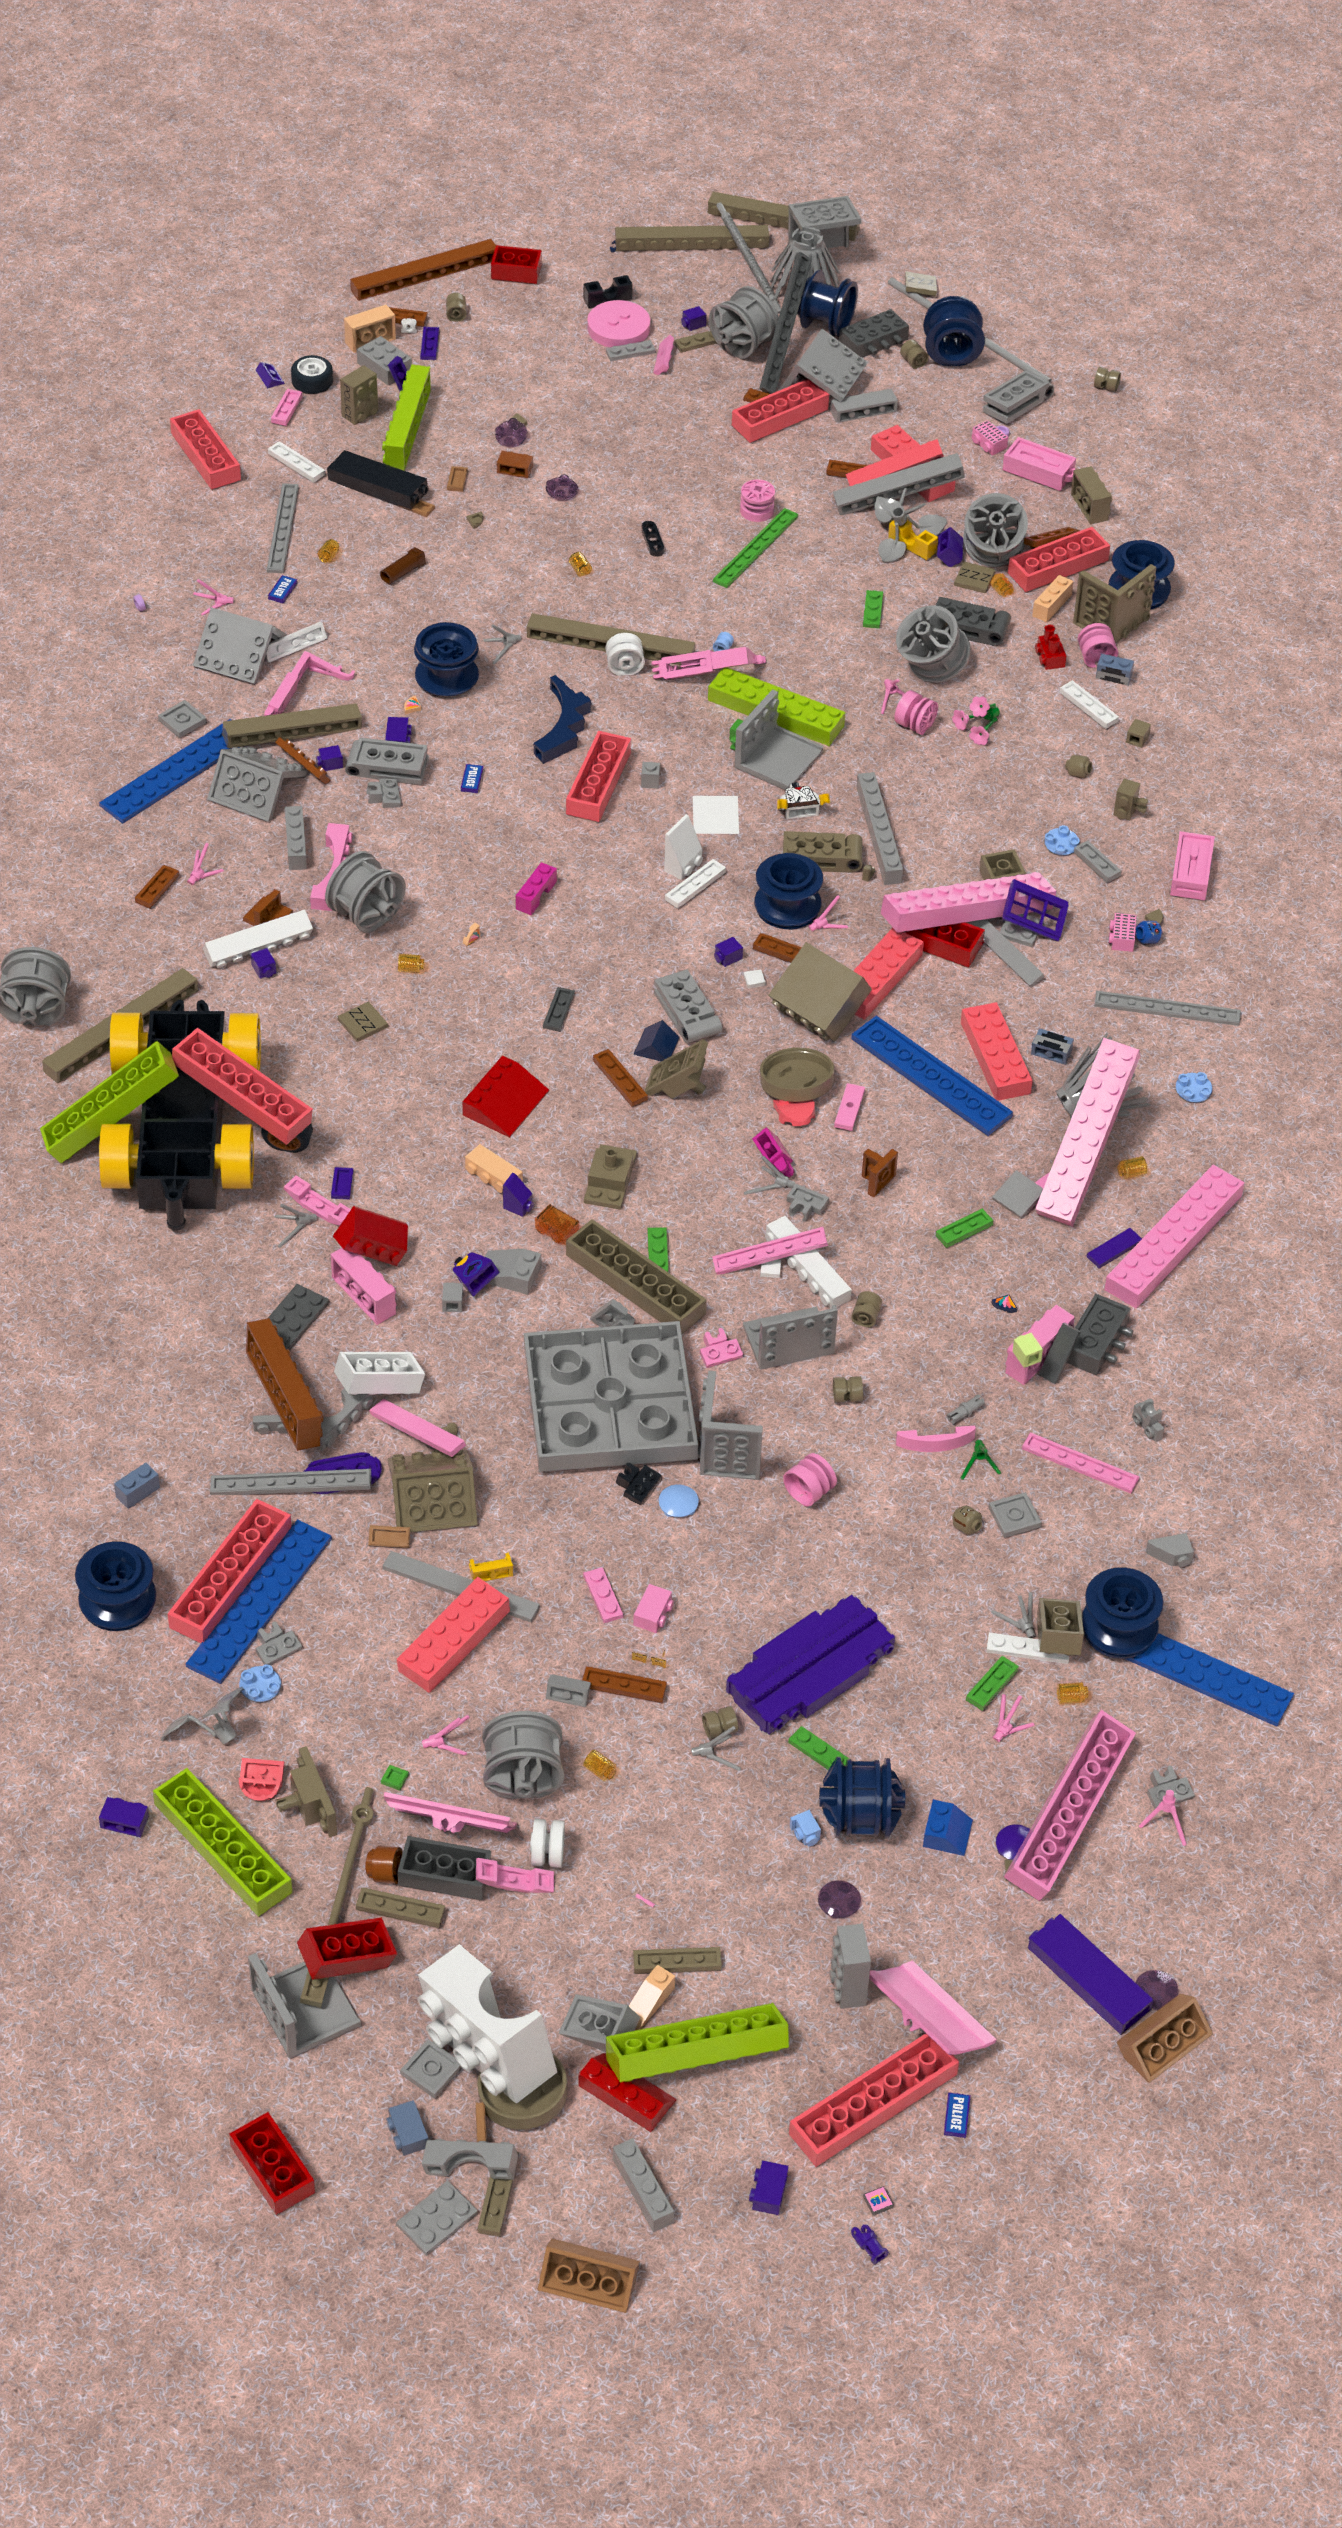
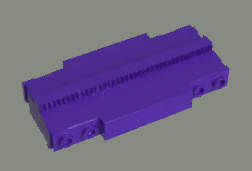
M850 1595L846 1599H841L832 1609H826L822 1615L815 1610L753 1652L752 1662L747 1663L741 1671L732 1673L727 1678L726 1692L733 1696L734 1702L760 1727L761 1731L771 1734L775 1730H780L788 1721L796 1719L800 1713L805 1718L809 1717L868 1676L869 1666L874 1665L879 1658L893 1651L895 1636L887 1631V1628L878 1620L877 1614L871 1608L867 1607L866 1609L856 1596Z

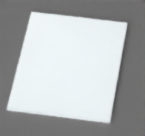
M693 796V826L696 834H739L738 796Z

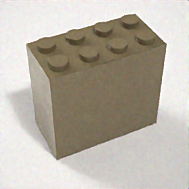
M805 942L768 996L773 1000L771 1003L777 1007L776 1009L784 1015L786 1013L789 1014L790 1018L798 1024L802 1022L805 1028L811 1032L816 1031L825 1041L830 1039L835 1042L867 998L872 988L861 975Z

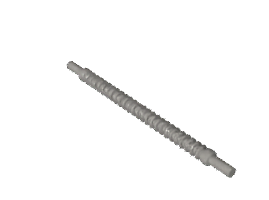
M721 202L718 203L716 206L722 215L721 219L728 228L733 240H735L738 249H740L754 277H756L763 293L770 299L779 314L781 307L777 296L773 292L768 280H766L752 252H750L730 213L726 212Z

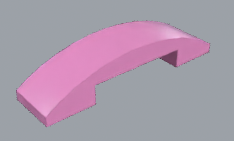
M298 1176L292 1178L284 1186V1190L298 1204L329 1223L340 1226L351 1210L341 1203L337 1206L311 1190V1184Z
M955 1427V1433L927 1436H917L916 1430L897 1431L896 1446L919 1452L952 1450L973 1441L976 1427Z
M476 1859V1880L483 1884L517 1892H554V1871L538 1868L525 1870L498 1865L497 1861Z

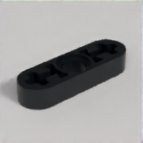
M653 521L643 522L641 531L650 555L654 557L662 556L664 554V544L656 524Z

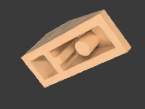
M659 1965L645 1979L629 2005L640 2016L635 2031L641 2030L675 1989V1975Z

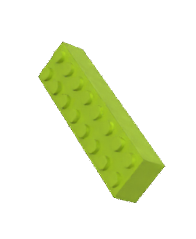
M411 364L410 370L406 372V381H403V391L400 390L399 400L396 402V411H393V421L389 423L386 441H383L382 451H385L383 463L405 471L431 392L429 366Z
M723 668L708 686V701L747 716L772 689L777 691L779 700L777 725L827 746L832 744L845 726L846 712L730 668Z
M156 1041L42 1126L40 1131L47 1152L57 1161L63 1163L96 1137H99L102 1124H116V1122L130 1114L131 1111L143 1104L151 1096L158 1093L163 1087L173 1082L179 1075L171 1053Z
M185 1768L153 1790L154 1805L258 1917L292 1894L291 1878L188 1768Z
M774 2003L606 2036V2060L620 2082H630L637 2078L653 2077L657 2074L673 2073L676 2070L693 2069L701 2065L716 2064L720 2061L736 2060L740 2057L756 2056L764 2052L789 2048L788 2023Z

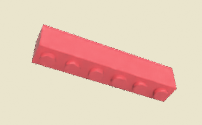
M938 439L852 471L846 474L849 485L853 486L943 458L944 455Z

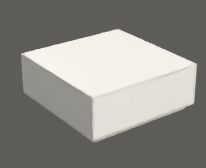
M761 969L747 971L743 974L748 989L762 987L766 984Z
M777 1259L762 1263L760 1277L780 1278L781 1260Z

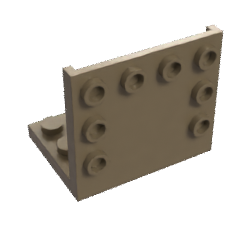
M1150 564L1119 590L1086 571H1081L1078 578L1073 624L1082 629L1094 623L1105 624L1111 628L1115 644L1122 638H1126L1133 629L1137 630L1142 622H1147L1150 618L1156 567Z
M461 1449L453 1457L435 1450L432 1451V1454L415 1452L412 1453V1456L395 1454L392 1455V1458H387L393 1485L396 1527H410V1532L478 1525L473 1466L467 1450Z

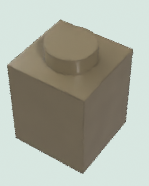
M1135 719L1127 731L1126 743L1142 748L1150 735L1151 724Z

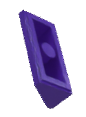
M396 356L387 366L399 391H403V381H406L407 369L402 358Z
M259 362L256 372L267 389L285 384L272 364Z

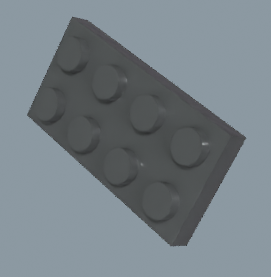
M299 1284L294 1286L268 1317L272 1324L277 1327L278 1335L283 1338L286 1349L290 1350L329 1304V1299Z

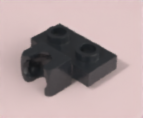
M626 1463L624 1474H618L616 1484L626 1489L623 1494L624 1497L641 1505L662 1475L647 1465H644L640 1470L633 1464Z

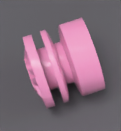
M758 479L744 483L741 488V515L752 522H762L770 519L774 514V486L765 480Z
M1094 623L1086 626L1079 633L1077 640L1084 662L1088 667L1096 668L1095 662L1099 661L1101 654L1118 656L1111 628L1107 625Z
M909 690L899 701L894 720L896 723L904 727H910L912 731L923 735L934 723L938 712V704L929 698H923L917 692Z
M810 1453L800 1460L798 1465H794L783 1475V1482L789 1494L803 1506L808 1507L817 1502L822 1495L827 1494L829 1490L833 1489L837 1484V1478L831 1465L823 1457Z

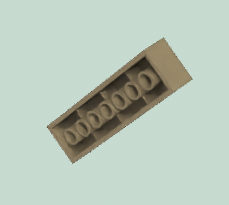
M593 1219L566 1240V1255L658 1321H680L681 1334L686 1332L706 1314L707 1299Z

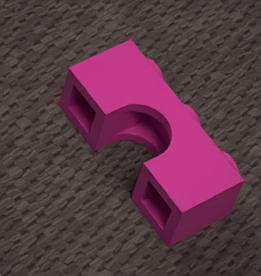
M542 862L539 864L516 894V910L529 915L534 913L540 905L542 892L549 893L556 884L557 868Z

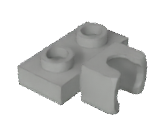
M379 779V782L368 783L366 793L369 795L368 803L382 802L383 808L400 807L401 802L397 779Z
M795 1184L787 1195V1201L791 1203L789 1216H794L796 1212H802L804 1215L802 1221L806 1222L812 1212L821 1215L829 1203V1197Z
M612 1299L595 1311L590 1320L600 1327L633 1325L635 1318L627 1313L628 1309L620 1302Z
M1153 1399L1135 1404L1132 1415L1134 1422L1143 1427L1148 1438H1152L1155 1442L1162 1440L1164 1428L1158 1422L1162 1418V1410H1155Z
M272 1622V1633L270 1634L266 1633L262 1628L257 1631V1637L262 1645L256 1648V1653L264 1665H271L302 1649V1645L294 1632L291 1630L283 1634L277 1622Z
M1169 1765L1164 1773L1165 1777H1162L1157 1770L1152 1771L1150 1780L1154 1787L1148 1789L1147 1794L1154 1809L1162 1802L1167 1790L1174 1791L1175 1804L1194 1798L1195 1795L1187 1777L1176 1780L1177 1776L1172 1766Z

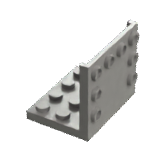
M848 196L789 204L788 243L791 241L792 234L796 229L800 228V232L804 231V227H813L821 232L820 236L823 235V241L827 248L849 247V226L861 224L862 218Z
M821 329L779 390L791 386V383L795 384L802 374L841 402L868 362Z
M211 607L193 666L256 684L270 640L275 641L287 636V634L271 624Z
M772 689L736 729L734 767L785 790L790 788V785L796 782L823 752L824 746L777 726L778 692Z
M240 746V748L221 749L207 799L270 822L283 778L306 777L308 770L303 769L301 764L287 763V759L280 757L275 759L270 753H259L256 748L247 746V748Z
M832 1305L831 1309L818 1311L816 1306L743 1322L744 1331L759 1369L762 1370L834 1354L838 1310L836 1305Z
M708 1371V1378L703 1379V1390L706 1391H703L701 1396L702 1410H700L699 1422H701L702 1427L699 1437L701 1446H698L700 1475L759 1480L763 1426L714 1422V1418H711L716 1371Z
M256 1953L248 1956L251 1991L289 2059L361 2026L360 2019L356 2016L335 1977H329L321 2008L300 2003L308 1973L305 1962L269 1977L265 1961L263 1959L260 1960Z

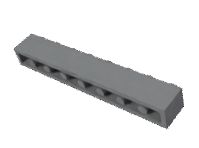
M958 453L839 489L833 492L834 500L839 514L846 515L875 506L877 496L895 500L901 498L904 488H907L905 495L907 496L965 478L964 469Z
M875 772L857 774L856 788L884 885L902 883L903 868Z

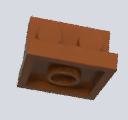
M274 889L266 897L263 896L243 917V921L257 926L292 914L293 910L281 904V892Z
M870 1149L863 1153L862 1177L869 1181L868 1195L873 1198L896 1176L898 1152L891 1149L884 1157Z

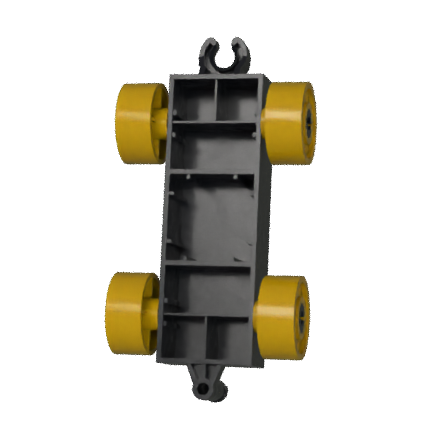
M177 1000L172 1005L170 1011H150L149 1031L144 1032L142 1013H112L110 1023L112 1074L156 1041L172 1055L173 1048L197 1028L260 1071L259 1013H230L229 1032H226L225 1011H209V1007L204 1000L197 1001V1011H185L184 1001ZM178 1067L176 1069L179 1076L142 1104L139 1144H134L132 1124H102L99 1145L102 1189H132L134 1169H137L136 1184L139 1209H166L167 1226L174 1231L181 1230L186 1225L184 1209H216L218 1169H221L223 1189H252L254 1179V1135L252 1124L222 1125L223 1099Z

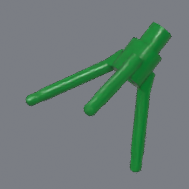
M982 1440L975 1441L974 1452L960 1477L961 1480H964L976 1459H986L997 1474H1001V1471L988 1455V1450Z

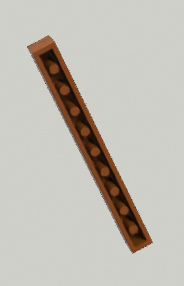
M488 239L350 279L351 292L360 301L491 263L496 244L492 239Z

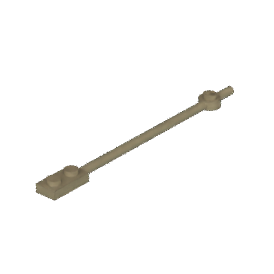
M370 1787L365 1788L361 1804L355 1806L352 1810L351 1819L355 1824L328 1925L337 1924L363 1827L368 1826L372 1822L373 1810L369 1805L373 1789ZM308 1971L300 2003L321 2008L329 1977L312 1980Z

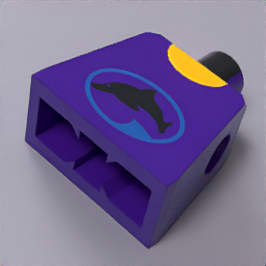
M470 1252L465 1258H456L454 1262L455 1267L452 1270L473 1297L500 1273L491 1259L474 1252Z

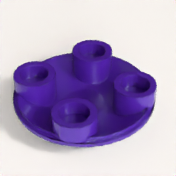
M1015 1824L1001 1829L996 1837L998 1853L1006 1859L1013 1860L1030 1829L1026 1826Z

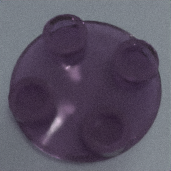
M511 418L496 427L495 437L500 445L513 448L521 445L526 440L527 429L516 418Z
M562 474L560 477L546 482V492L554 499L569 500L577 495L578 485L569 479L568 475Z
M836 1880L825 1884L818 1894V1903L823 1912L829 1915L830 1918H846L853 1915L860 1908L861 1896L858 1889L851 1883Z
M1149 1970L1142 1973L1136 1980V1984L1154 1999L1152 2005L1154 2010H1159L1178 1996V1985L1175 1979L1164 1971Z

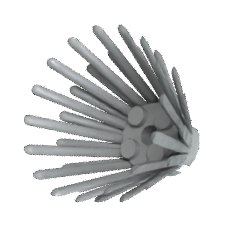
M804 227V231L800 232V228L796 229L792 234L791 241L775 261L776 264L772 271L775 269L776 271L770 280L772 282V289L783 268L785 269L775 293L777 298L782 286L785 285L793 261H795L796 253L799 252L812 259L807 278L813 275V270L814 273L817 270H821V264L826 284L832 286L826 267L827 264L834 285L839 288L838 284L840 283L833 266L836 272L840 274L839 269L823 241V235L820 236L821 232L818 229Z
M1108 1032L1103 1036V1038H1107ZM1103 1038L1092 1052L1091 1047H1087L1063 1086L1055 1091L1065 1110L1070 1114V1118L1073 1116L1091 1069L1080 1080L1079 1078L1095 1061L1098 1053L1097 1049L1100 1047ZM1139 1086L1127 1090L1124 1098L1139 1094L1143 1088ZM1147 1097L1124 1101L1121 1104L1117 1117L1131 1116L1127 1110L1148 1107L1151 1104L1145 1103L1148 1100Z

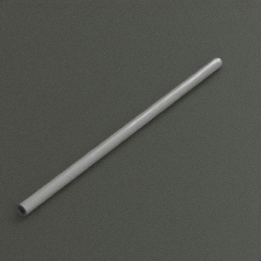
M893 277L889 279V285L926 309L933 304L918 293L906 292L905 285ZM985 337L984 346L1023 371L1027 370L1050 383L1052 382V379Z

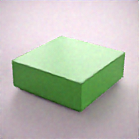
M389 1765L381 1779V1784L400 1791L409 1772Z

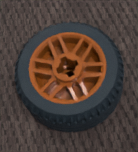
M310 1124L286 1145L264 1128L261 1129V1135L269 1146L276 1150L291 1153L305 1150L313 1133V1127Z

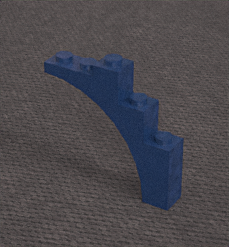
M556 675L550 677V689L556 695L561 705L562 713L553 729L533 743L534 755L543 764L577 748L578 736L576 733L584 730L585 719L583 716L591 712L592 702L590 698L581 691L575 694Z

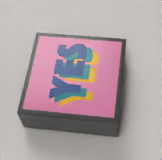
M884 2186L863 2194V2198L873 2216L894 2207Z

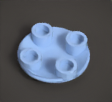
M1065 825L1050 830L1045 834L1044 838L1047 849L1058 855L1073 853L1074 847L1078 846L1080 842L1077 835Z
M1203 1072L1186 1073L1179 1075L1176 1081V1091L1180 1097L1189 1102H1202L1211 1096L1212 1085L1207 1079V1075Z
M671 1485L665 1488L659 1496V1506L668 1517L693 1515L699 1503L696 1492L685 1485Z
M266 1664L244 1670L241 1673L239 1687L244 1688L241 1692L248 1699L264 1702L274 1698L279 1693L281 1680L272 1666Z

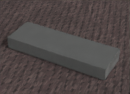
M557 987L543 1023V1029L561 1032L574 998L575 990Z
M1065 1322L1062 1323L1038 1375L1054 1384L1058 1382L1080 1336V1330Z

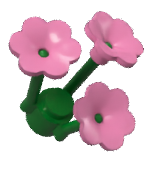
M984 696L974 697L973 702L970 704V710L973 711V714L965 715L962 710H955L952 720L959 730H965L969 719L981 716L986 720H990L985 727H972L969 734L970 739L974 743L986 745L989 738V733L986 731L993 723L998 721L997 717L1000 714V710L995 703H987V699Z

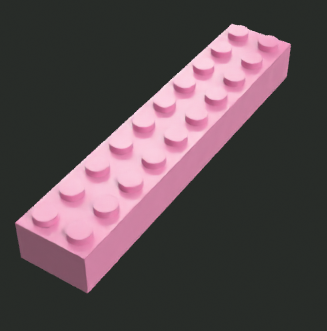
M1033 872L1032 874L986 879L984 881H972L970 883L884 895L881 914L896 932H904L1002 917L1013 879L1056 896V890L1039 872ZM1016 891L1014 900L1026 905L1029 896ZM1032 897L1030 907L1043 911L1045 902ZM1013 903L1011 913L1017 915L1025 912L1024 907ZM1048 904L1047 910L1053 909V906Z
M1103 1038L1035 1208L1038 1215L1073 1227L1141 1057L1139 1049Z
M1212 1165L1107 1275L1104 1290L1132 1307L1137 1308L1242 1197L1245 1182Z
M1100 1710L1093 1717L1004 1878L1038 1901L1050 1891L1136 1732L1103 1710Z

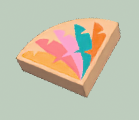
M416 696L410 697L404 704L405 714L421 711V705Z
M477 923L469 927L470 932L467 937L464 936L463 944L466 946L480 937V926Z

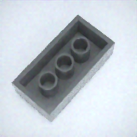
M407 1836L398 1868V1886L483 1900L486 1884L476 1880V1859L492 1860L491 1850Z

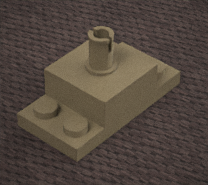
M702 1039L654 1065L645 1088L646 1094L652 1096L663 1091L671 1099L690 1089H693L698 1095L702 1094L706 1089V1085L700 1082L699 1079L706 1061L704 1057L708 1042Z
M600 1144V1148H596L588 1174V1187L584 1203L621 1210L637 1151Z
M307 1746L299 1748V1758H297L299 1768L290 1770L292 1795L275 1799L277 1808H279L278 1811L282 1812L297 1806L306 1826L319 1822L322 1831H327L329 1838L336 1836V1812Z

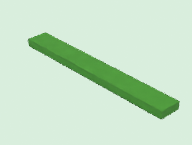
M784 508L713 578V582L728 588L798 518V514Z

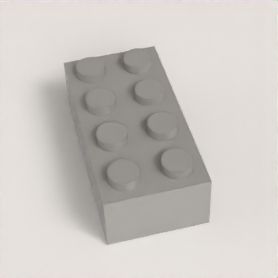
M863 1923L838 1926L836 1935L833 1936L832 1970L829 1971L830 1981L835 1983V1989H833L834 2000L839 2002L840 2009L866 2006L871 1959Z

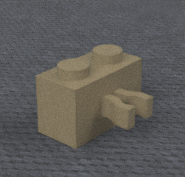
M1123 779L1116 793L1114 816L1130 821L1136 809L1141 813L1146 812L1148 799L1138 798L1140 783Z

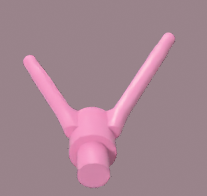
M200 579L197 580L199 584L216 596L194 592L193 595L214 599L215 605L212 608L216 609L222 605L233 604V597H227ZM210 608L202 612L201 615L209 613Z
M886 679L884 681L886 691L881 714L885 712L889 694L896 692L902 696L905 694L896 685L900 681L899 679L894 681Z
M205 843L200 858V850L196 851L194 868L187 881L191 885H194L200 879L224 871L219 869L204 873L201 869L209 843Z
M839 895L829 904L822 915L813 920L814 923L808 926L812 932L817 928H848V925L828 924L825 918L839 900Z
M1002 1694L999 1723L996 1733L992 1737L997 1742H1000L1008 1734L1010 1735L1035 1725L1032 1722L1013 1728L1010 1724V1720L1022 1699L1021 1695L1018 1696L1004 1720L1006 1695Z
M466 1715L461 1719L457 1718L439 1733L422 1740L423 1747H438V1749L467 1755L465 1751L445 1745L443 1736L469 1719V1716Z
M1167 1790L1162 1802L1143 1820L1139 1827L1143 1828L1160 1810L1171 1813L1182 1845L1186 1846L1185 1837L1176 1813L1174 1791Z

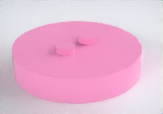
M623 300L607 301L597 305L590 311L588 315V333L595 342L606 347L642 342L650 333V316L643 307L636 303Z

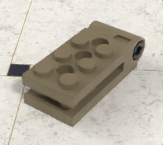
M784 831L783 853H795L806 856L815 861L822 872L853 873V871H858L862 868L863 840L857 834H850L845 838V834Z

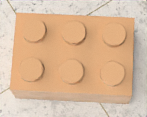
M383 305L344 318L345 343L355 353L358 348L380 336L387 341L395 340V314L387 305Z

